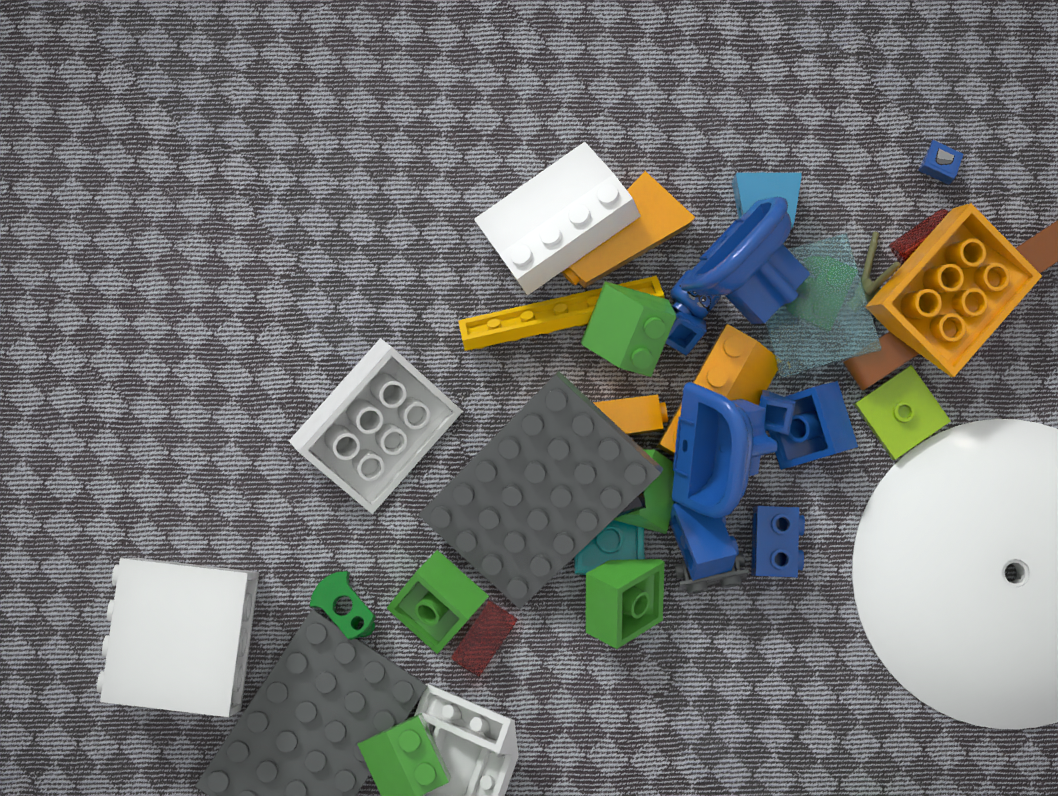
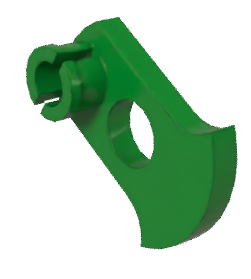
M336 572L325 577L316 586L311 596L310 607L322 608L349 640L370 636L375 629V614L350 586V572ZM342 597H349L352 601L351 611L344 616L338 615L335 608L337 601ZM364 620V626L358 630V623Z

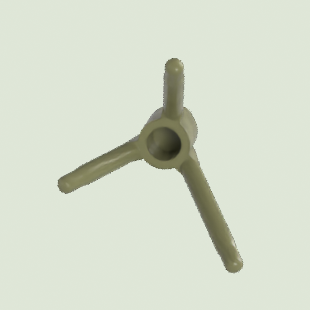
M876 231L872 234L863 274L858 284L859 287L854 291L856 295L846 304L855 314L871 301L879 292V287L900 267V263L896 261L874 282L869 279L879 238V232Z

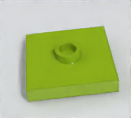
M912 365L853 404L892 460H896L951 422Z

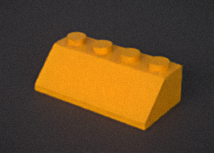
M726 324L692 383L722 394L729 400L744 399L759 405L762 391L767 390L782 361L754 338ZM682 402L656 446L672 456L675 455L678 417L681 415Z

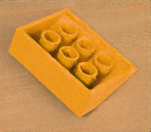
M970 203L953 208L865 308L888 331L947 375L955 377L1039 281L1042 275Z

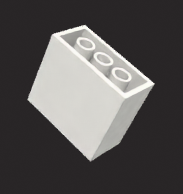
M120 558L119 565L116 564L112 573V585L116 586L114 600H110L107 609V620L111 621L110 633L105 636L102 645V656L106 657L105 669L100 672L97 681V692L101 693L100 702L230 717L241 711L259 572L144 558Z

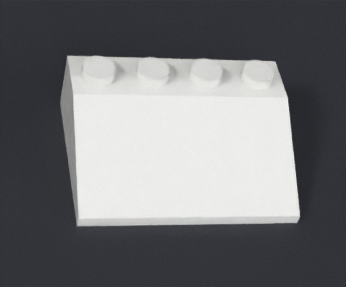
M583 142L474 220L528 296L641 217L633 198L615 174L586 142Z
M380 338L293 435L289 442L302 456L373 514L463 411L392 346Z

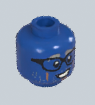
M687 270L670 291V296L675 303L672 308L676 313L682 312L703 319L720 300L721 295L704 297L696 294L694 291H683L680 284L691 271Z

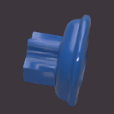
M777 196L756 201L699 258L701 261L681 281V289L685 292L694 291L696 294L704 297L725 295L751 324H765L781 306L794 301L799 295L796 291L810 273L783 245L791 231V219L787 213V200Z
M686 383L683 389L681 415L678 417L673 464L672 500L706 517L719 519L731 514L746 493L749 476L759 473L761 455L774 453L778 448L777 442L768 437L765 432L766 408L744 399L729 400L722 394L695 383Z

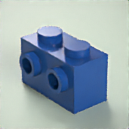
M679 503L673 504L669 523L692 581L732 571L739 550L734 536H729L725 527L726 517L724 516L719 519L706 517Z
M753 507L752 576L798 578V570L802 571L804 566L803 550H798L799 536H803L805 530L804 515H799V507Z

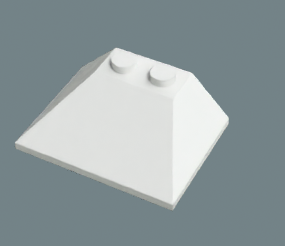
M426 684L428 686L421 695L414 716L422 713L451 775L449 783L422 796H505L519 757L515 720L433 685Z

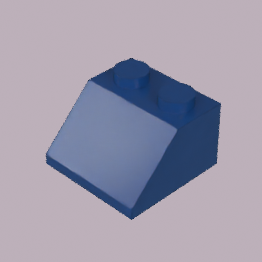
M838 381L785 396L796 401L789 435L769 431L770 437L777 442L778 448L775 453L781 470L858 447Z

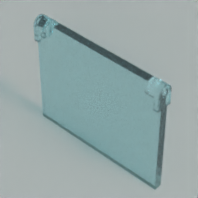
M847 233L788 249L810 275L797 288L798 297L791 303L781 306L766 322L780 377H788L810 369L880 351L882 348L872 315L865 308L868 302Z

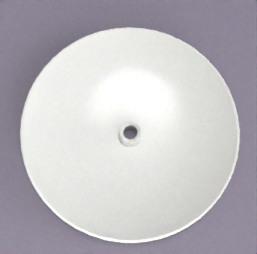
M991 419L966 423L939 432L911 449L890 468L877 485L861 516L852 556V583L859 619L866 637L889 673L906 690L931 708L956 720L994 729L1036 728L1058 722L1057 428L1017 419ZM1009 564L1014 565L1017 570V577L1012 582H1009L1005 577V569Z

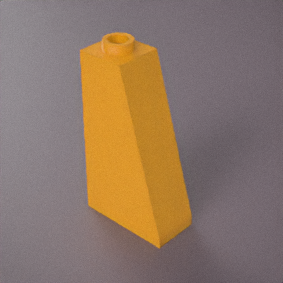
M645 171L627 189L641 217L563 270L561 274L574 286L580 283L586 288L688 229L693 223L695 216Z
M658 394L593 402L628 436L659 432L664 429L663 423L668 422L666 403H659Z

